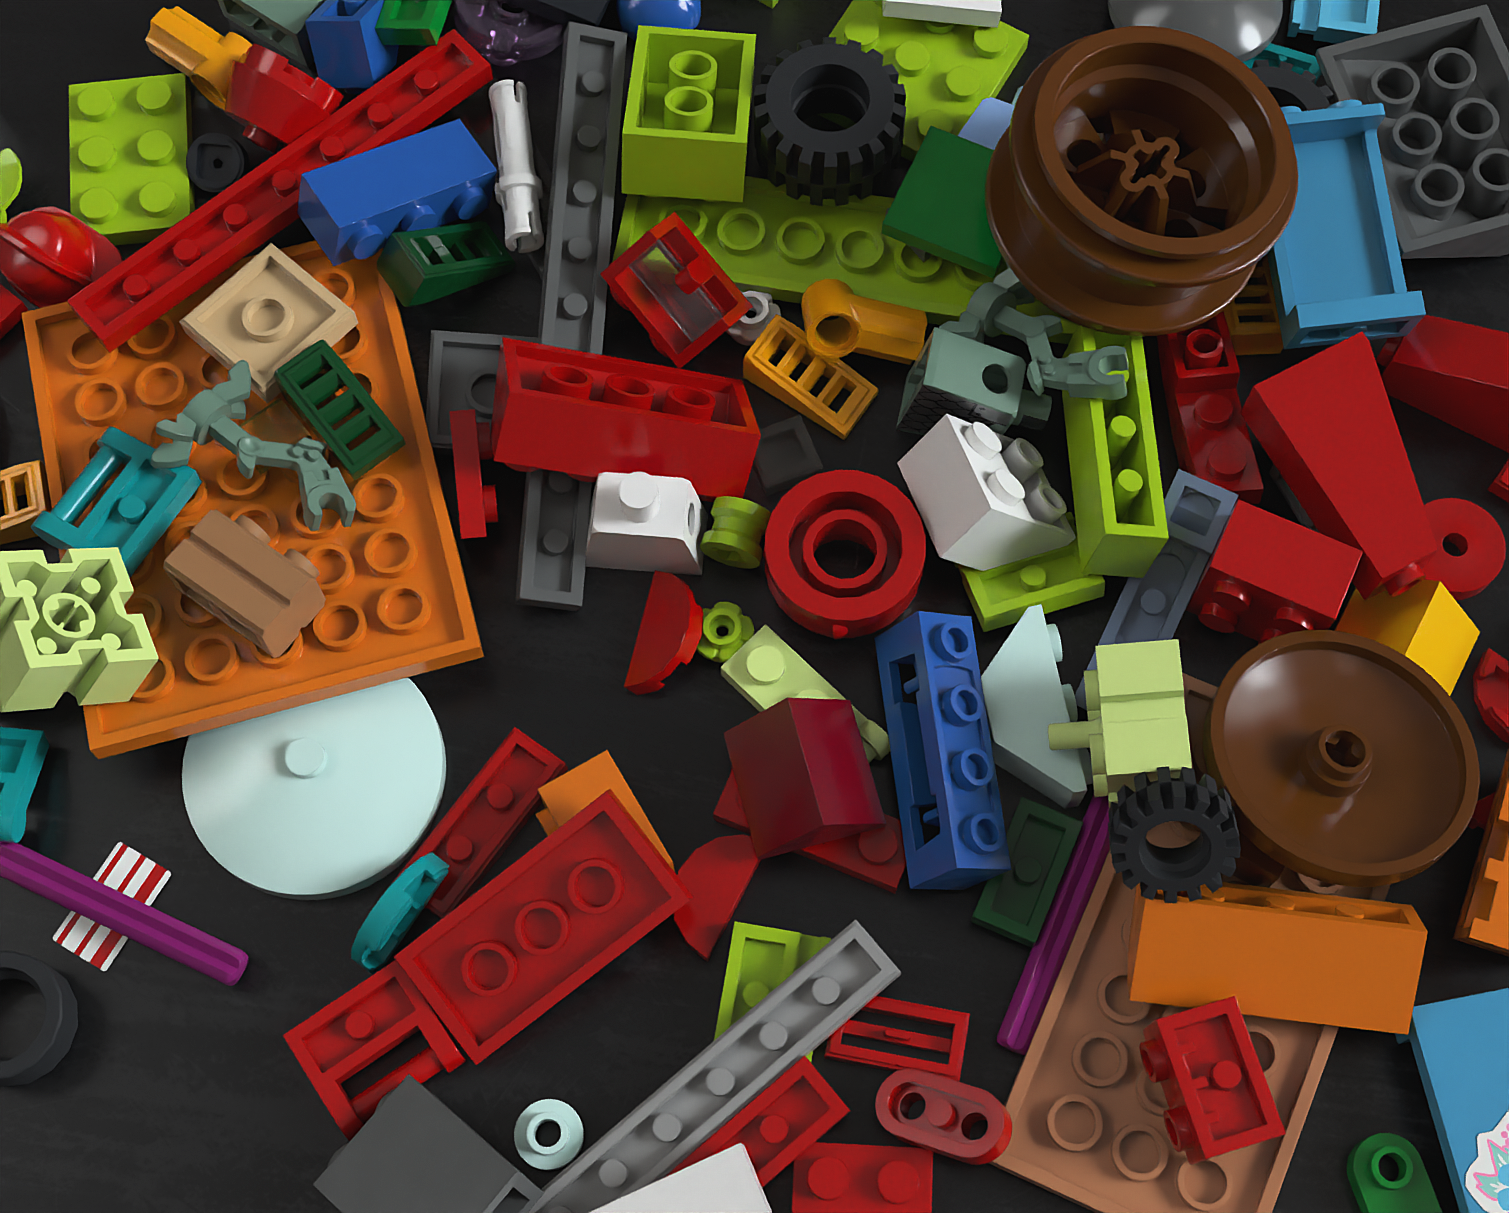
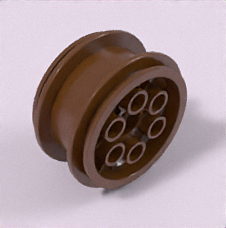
M1155 26L1119 27L1070 42L1052 53L1032 72L1015 103L1011 123L999 139L989 162L985 181L987 219L998 249L1015 276L1037 300L1055 313L1083 327L1109 334L1126 336L1172 334L1191 329L1221 313L1244 289L1253 274L1257 262L1279 240L1290 221L1298 193L1297 158L1289 127L1276 99L1258 76L1239 59L1219 46L1183 31ZM1097 133H1104L1106 144H1103ZM1102 191L1108 192V198L1106 202L1103 198ZM1129 216L1137 217L1139 221L1134 222L1125 219H1127ZM1201 221L1215 222L1217 223V228L1210 226L1206 223H1203Z

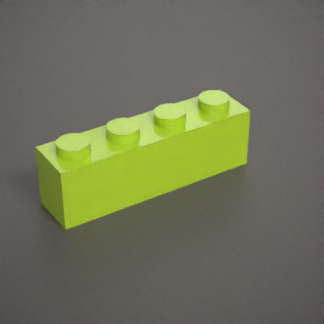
M1078 325L1062 358L1069 357V354L1098 350L1107 346H1120L1126 348L1129 362L1128 370L1111 371L1106 374H1124L1127 387L1126 397L1118 400L1070 397L1068 390H1062L1081 574L1143 578L1169 539L1142 336L1109 334Z

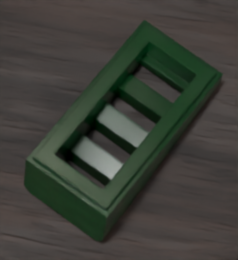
M486 221L392 233L377 260L379 273L404 307L424 304L510 273L516 265ZM470 244L480 258H476L467 245Z
M325 340L317 341L275 371L274 378L285 400L320 441L327 444V449L354 481L406 445L402 435ZM341 389L344 392L321 409L317 410L315 407ZM357 408L359 409V414L354 416L352 419L344 423L336 430L332 429V426L345 418L347 415L355 411ZM372 426L378 431L350 451L346 447V444Z

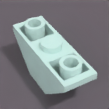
M1040 604L1027 608L981 676L994 763L1062 807L1071 808L1079 806L1087 792L1086 785L1093 783L1092 764L1087 748L1051 750L1049 748L1048 725L1077 722L1078 712L1073 689L1070 684L1061 685L1056 662L1062 661V645L1057 626L1055 624L1046 625L1042 605Z

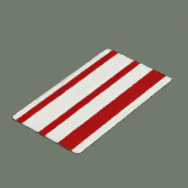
M119 842L93 879L151 906L170 878L171 872ZM71 911L53 936V940L100 970L107 971L128 940V937Z

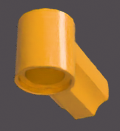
M178 6L173 9L163 7L150 21V30L145 39L152 53L190 77L199 92L222 110H225L232 60L239 62L243 53L246 54L248 48L252 46L250 42L235 32H229L225 37Z
M838 279L816 281L806 289L802 296L801 308L806 339L809 347L817 355L824 358H839L855 352L910 365L913 360L916 361L923 348L925 330L928 323L925 311L854 295L853 290L845 282ZM830 316H840L830 321L823 320Z

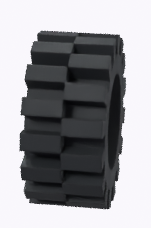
M1169 766L1158 767V780L1150 782L1144 771L1134 777L1135 792L1124 784L1117 792L1118 804L1111 802L1109 808L1108 831L1110 853L1116 874L1122 872L1123 883L1131 890L1140 883L1141 896L1153 900L1157 890H1163L1165 903H1177V892L1187 891L1190 902L1201 899L1200 886L1203 884L1214 893L1222 887L1220 873L1231 878L1236 870L1234 858H1240L1239 833L1234 806H1231L1230 796L1224 787L1217 791L1215 779L1206 773L1197 784L1195 772L1192 768L1182 767L1180 777L1171 778ZM1169 821L1188 822L1197 826L1201 831L1196 840L1178 848L1158 847L1146 839L1149 830Z

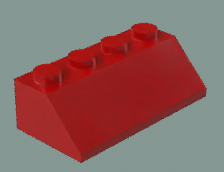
M502 337L490 431L494 461L503 462L508 467L523 472H533L539 468L564 472L570 477L584 482H596L598 474L603 472L626 474L645 472L652 476L678 477L689 480L702 501L714 502L717 497L722 496L743 499L761 433L742 380Z

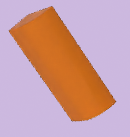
M1222 882V887L1214 893L1205 884L1201 885V899L1190 902L1187 891L1177 892V903H1165L1163 890H1157L1153 900L1141 896L1140 883L1136 885L1128 947L1127 979L1129 1000L1196 1008L1235 996L1241 1014L1408 1035L1428 934L1427 929L1412 905Z

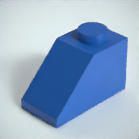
M326 0L305 21L320 79L333 88H344L346 93L361 94L383 79L397 63L399 45H383L375 30L385 0Z

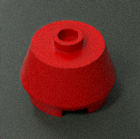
M253 43L248 48L246 54L243 53L239 62L232 60L224 112L246 127L242 133L244 138L274 153L278 146L285 148L339 110L338 107L344 96L319 77L314 80L303 71L288 64L289 59Z

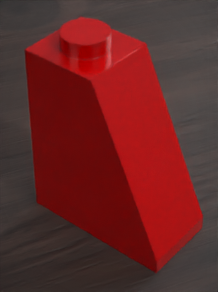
M1425 315L1407 336L1386 339L1376 358V362L1385 366L1381 378L1388 395L1509 453L1508 332Z

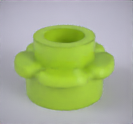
M718 602L712 609L704 608L702 636L696 650L706 659L725 663L754 636V625L751 618L743 616L741 608L730 602ZM719 627H726L729 632L726 636L721 637L717 635L716 631Z

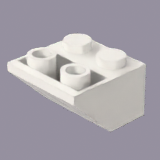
M946 414L897 463L940 558L985 571L1067 546L1076 538L1065 516L1067 511L1065 502L1051 488L1041 468L1043 466V459L1040 453L1032 444L1022 438L1014 440L993 432L983 423L974 422L972 424Z

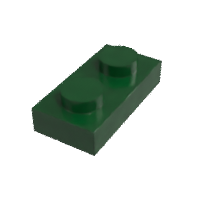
M1021 797L1006 833L1012 870L987 880L970 922L1033 948L1083 822Z

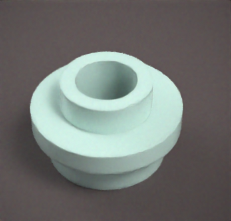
M555 1099L540 1100L528 1106L518 1118L514 1131V1141L520 1156L529 1165L546 1171L557 1170L571 1163L580 1152L584 1140V1128L579 1115L571 1106ZM547 1121L556 1122L561 1128L559 1141L551 1147L540 1146L536 1140L538 1127Z

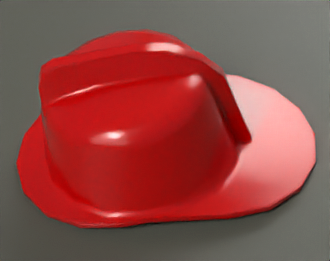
M54 206L39 207L32 211L22 212L11 218L8 223H0V271L20 295L39 308L67 302L68 299L123 261L120 251L105 236L69 212Z

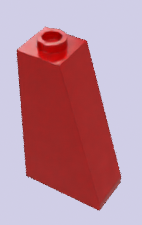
M1363 331L1254 385L1240 414L1318 531L1325 536L1363 551L1351 580L1363 599L1366 601L1385 590L1388 591L1391 597H1396L1420 583L1426 577L1422 569L1437 552L1438 546L1370 342Z

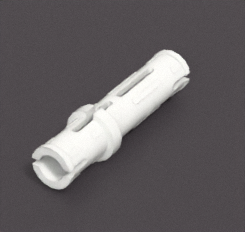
M508 79L494 83L489 89L499 168V183L495 184V195L497 202L503 208L506 247L514 251L517 248L516 238H518L519 253H526L538 250L544 244L539 212V199H542L544 195L542 181L536 176L534 169L526 86L522 82H518L515 85V96L514 80Z

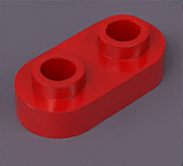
M906 1068L894 1072L882 1083L876 1096L875 1108L877 1117L882 1126L896 1138L905 1143L968 1164L981 1165L995 1160L1005 1151L1012 1136L1010 1114L1005 1106L991 1093L920 1069ZM919 1100H925L926 1106L923 1114L917 1119L910 1120L909 1109L912 1104ZM979 1120H987L988 1129L985 1135L980 1139L971 1140L970 1129L973 1124Z

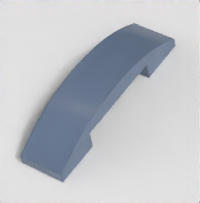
M1178 469L1164 499L1169 539L1143 578H1128L1098 645L1172 640L1204 567L1237 500L1238 494ZM1096 650L1087 670H1097ZM1083 676L1076 691L1075 699L1078 707L1087 710Z

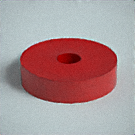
M1442 498L1425 504L1424 507L1438 550L1423 567L1422 570L1426 575L1423 580L1441 581L1455 600H1463L1477 595L1495 579L1504 565L1506 543L1500 526L1485 509L1467 500ZM1443 542L1455 544L1460 551V556L1448 554L1443 548Z

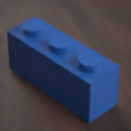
M457 119L301 174L297 214L333 266L355 258L366 259L373 256L385 247L392 233L440 227L459 219L469 220L478 216L485 209L489 208L497 169L462 121Z

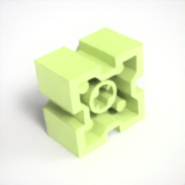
M118 547L68 549L61 561L54 564H47L43 550L0 551V712L53 708L64 692H69L75 696L79 706L127 702L136 692L159 657L143 614H127L124 605L133 594L134 589Z
M1179 639L1095 646L1097 670L1084 671L1088 721L1048 725L1049 748L1051 750L1090 748L1094 796H1108L1109 808L1111 802L1118 804L1117 792L1124 784L1135 792L1134 777L1144 771L1150 782L1158 780V767L1169 766L1171 778H1179L1182 767L1192 768L1184 704Z

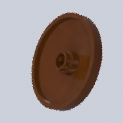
M1303 630L1273 637L1249 650L1233 665L1212 697L1206 713L1203 728V752L1207 773L1215 779L1217 791L1224 787L1230 796L1231 806H1234L1238 829L1256 847L1272 859L1304 876L1326 883L1352 887H1374L1403 881L1425 871L1437 862L1459 839L1474 813L1479 793L1480 769L1475 743L1463 715L1443 687L1423 668L1405 655L1375 640L1356 634L1332 630Z

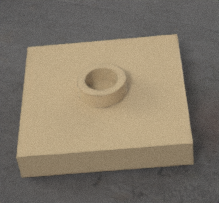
M272 243L179 321L185 333L228 370L240 360L247 361L251 374V390L266 403H269L281 392L274 378V373L279 367L319 340H325L332 347L359 323L355 312Z

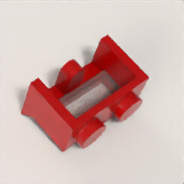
M676 212L646 232L600 273L610 286L611 294L616 302L634 314L649 332L650 340L657 351L663 356L670 358L679 369L728 330L753 307Z

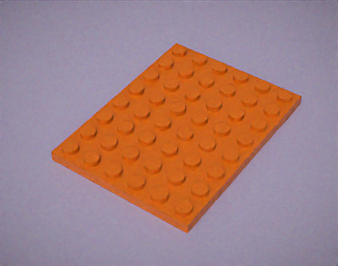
M316 240L279 250L355 312L359 323L331 348L342 359L402 435L406 445L355 481L326 448L324 459L331 468L338 467L350 493L354 496L356 508L352 524L349 527H343L340 516L336 511L323 508L319 530L311 531L305 525L303 519L304 513L299 490V479L295 470L255 465L252 478L247 479L240 473L237 467L236 455L216 439L201 446L193 441L187 466L196 470L202 483L129 578L134 592L124 605L127 614H143L159 659L129 701L83 705L89 749L97 759L484 657L397 298L377 269V260L384 248L369 258H355L333 266ZM256 255L242 258L110 353L74 314L68 302L22 313L52 509L100 449L97 441L109 426L117 428L155 449L162 443L172 444L173 439L156 433V424L165 419L176 422L177 414L182 413L186 405L198 393L205 389L212 390L216 384L228 381L229 370L189 337L179 321ZM341 389L315 407L317 410L321 409L344 392ZM251 390L250 397L244 400L246 405L245 420L231 419L251 436L257 437L261 441L297 444L304 437L320 441L285 400L281 392L269 403H266ZM357 408L355 411L347 415L345 418L332 426V429L336 430L344 423L352 419L354 416L359 414V409ZM372 426L346 444V447L351 451L378 431ZM120 464L73 526L78 528L126 465ZM216 509L232 521H235L240 515L250 518L270 537L271 541L267 545L282 555L289 548L298 551L320 573L316 581L326 598L325 606L305 628L302 627L299 630V636L280 657H272L177 590L163 569L164 560L183 539L191 537L192 529L210 510ZM58 549L60 561L67 551L65 549Z

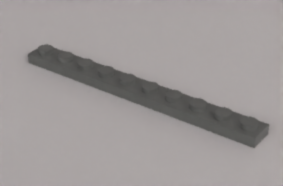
M570 21L564 32L537 343L602 355L608 283L600 273L609 266L627 33ZM540 468L533 472H526L515 604L575 612L582 607L592 482L574 479L564 472Z

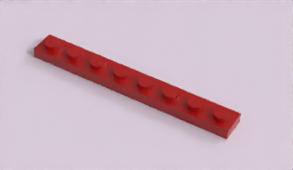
M452 29L438 40L437 45H430L68 299L69 306L109 353L297 220L299 218L297 210L301 174L417 134L493 80L491 64L455 29Z

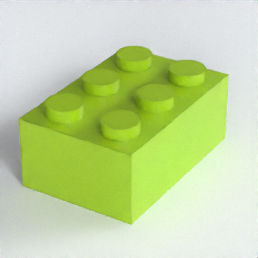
M638 25L622 131V193L638 194L652 198L664 196L703 199L708 202L729 201L743 203L756 34Z

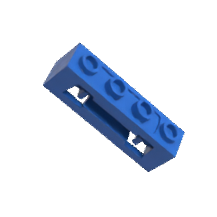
M917 611L874 638L910 889L965 890L1012 870L971 616ZM898 664L914 665L916 677L904 683V690L907 694L918 691L916 692L917 705L903 702ZM937 806L923 815V821L926 824L940 827V834L924 845L919 807Z

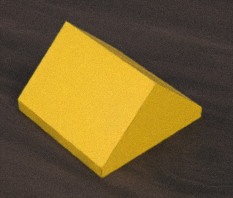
M1422 580L1413 588L1396 597H1391L1388 591L1385 590L1366 601L1355 587L1334 630L1375 640L1405 655L1430 674L1449 696L1480 634L1478 628L1441 581Z

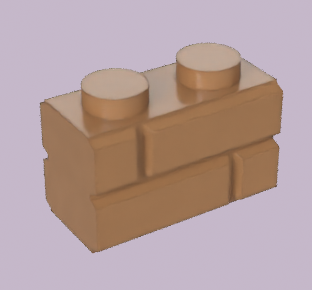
M210 510L192 529L191 537L183 539L164 560L163 569L177 590L272 657H280L299 636V630L302 627L305 628L325 606L326 598L316 581L320 573L298 551L289 548L282 555L267 545L271 541L270 537L250 518L240 515L235 521H232L218 510Z

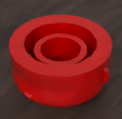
M833 470L813 475L789 490L771 513L765 531V547L763 549L769 590L778 606L792 620L813 633L831 637L834 640L872 634L888 626L907 609L917 593L926 558V535L921 517L912 502L896 486L879 476L858 470ZM833 540H850L862 544L874 556V562L864 574L854 578L840 579L828 575L822 570L815 560L814 553L821 545Z

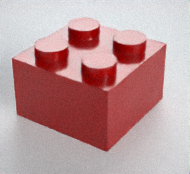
M1238 499L1204 567L1186 611L1198 615L1200 622L1210 629L1222 633H1233L1235 631L1259 641L1258 644L1291 632L1328 630L1337 618L1363 551Z

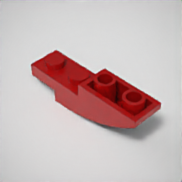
M1224 311L1191 329L1157 336L1163 387L1180 470L1238 494L1234 506L1238 499L1249 504L1260 503L1264 487L1246 421L1240 414L1242 407L1237 392L1240 369Z

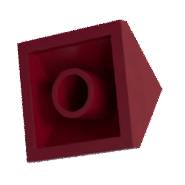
M787 697L724 732V739L757 860L886 826V820L850 700Z

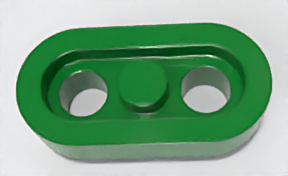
M1378 1133L1362 1139L1352 1148L1347 1160V1175L1361 1213H1442L1422 1159L1416 1148L1408 1140L1392 1133ZM1383 1155L1393 1158L1398 1165L1399 1174L1394 1182L1386 1180L1380 1174L1378 1165Z

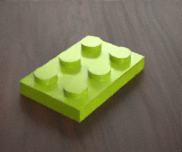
M177 73L69 85L71 214L105 236L116 246L151 242L194 212V182L190 179L186 168L187 152L193 143L191 85L186 74Z

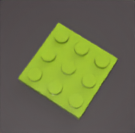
M853 0L829 35V37H836V44L846 45L849 39L860 42L861 51L865 53L875 49L883 55L882 66L892 64L899 73L898 84H904L906 93V116L901 157L913 162L930 126L958 136L981 101L985 98H996L1027 49L1029 34L1000 20L998 27L993 28L883 16L882 0ZM817 114L845 129L856 124L850 118L840 114Z

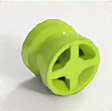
M731 496L717 497L713 502L710 512L714 523L712 529L706 531L702 536L699 546L701 551L708 557L729 566L746 569L757 568L763 556V551L759 544L762 536L765 535L771 512L759 504L746 499Z

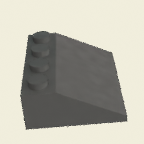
M1487 4L1317 49L1315 57L1328 88L1334 94L1333 100L1335 103L1344 100H1359L1362 102V105L1382 103L1384 106L1385 118L1377 128V138L1401 259L1500 257L1509 254V52Z

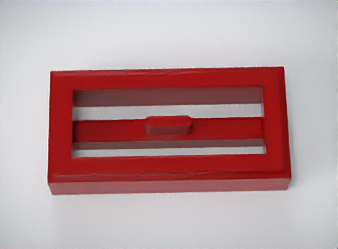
M876 996L861 1010L953 1028L952 1039L848 1020L830 1035L827 1040L825 1059L892 1072L906 1068H916L959 1082L970 1014ZM842 1034L949 1055L948 1065L841 1044Z

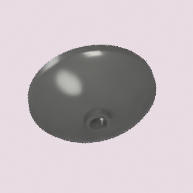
M1108 0V10L1115 28L1155 26L1183 31L1205 39L1226 50L1241 62H1245L1261 53L1274 39L1282 18L1283 2L1282 0Z

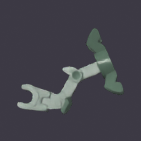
M1008 264V269L997 275L993 282L984 283L974 292L966 311L961 313L959 322L949 320L939 327L984 344L985 335L993 338L999 336L1003 331L1024 341L1029 347L1032 359L1026 375L1031 388L1038 396L1045 391L1044 387L1068 390L1070 397L1118 400L1127 396L1124 374L1106 375L1111 371L1129 369L1126 348L1107 346L1098 350L1069 354V357L1055 358L1052 355L1048 337L1063 332L1061 319L1053 315L1030 317L1016 310L1017 305L1034 303L1035 297L1023 286Z
M238 361L228 371L227 382L216 384L212 390L205 389L192 398L183 412L177 414L176 422L165 419L156 424V433L173 439V443H162L153 452L151 465L154 468H175L188 465L193 441L201 446L216 439L236 455L237 467L240 473L247 479L252 478L255 465L295 470L299 479V490L304 513L303 519L305 525L311 531L319 530L323 508L336 511L340 516L343 527L351 526L356 501L350 493L338 467L331 468L324 459L327 448L326 443L305 437L297 444L261 441L259 438L251 436L231 420H245L246 417L244 400L250 397L251 374L247 361Z

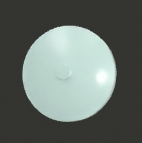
M408 677L189 735L182 767V790L185 807L190 822L206 850L226 870L247 885L267 894L296 900H321L351 894L383 879L398 868L414 852L429 831L438 813L446 781V755L439 725L425 697Z

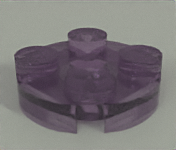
M454 0L453 16L458 30L470 44L483 51L486 59L494 65L507 67L515 64L517 60L524 61L542 57L553 51L564 41L566 26L524 9L521 13L507 12L501 8L502 3H507L505 1ZM507 3L508 6H510L511 8H518L517 6Z

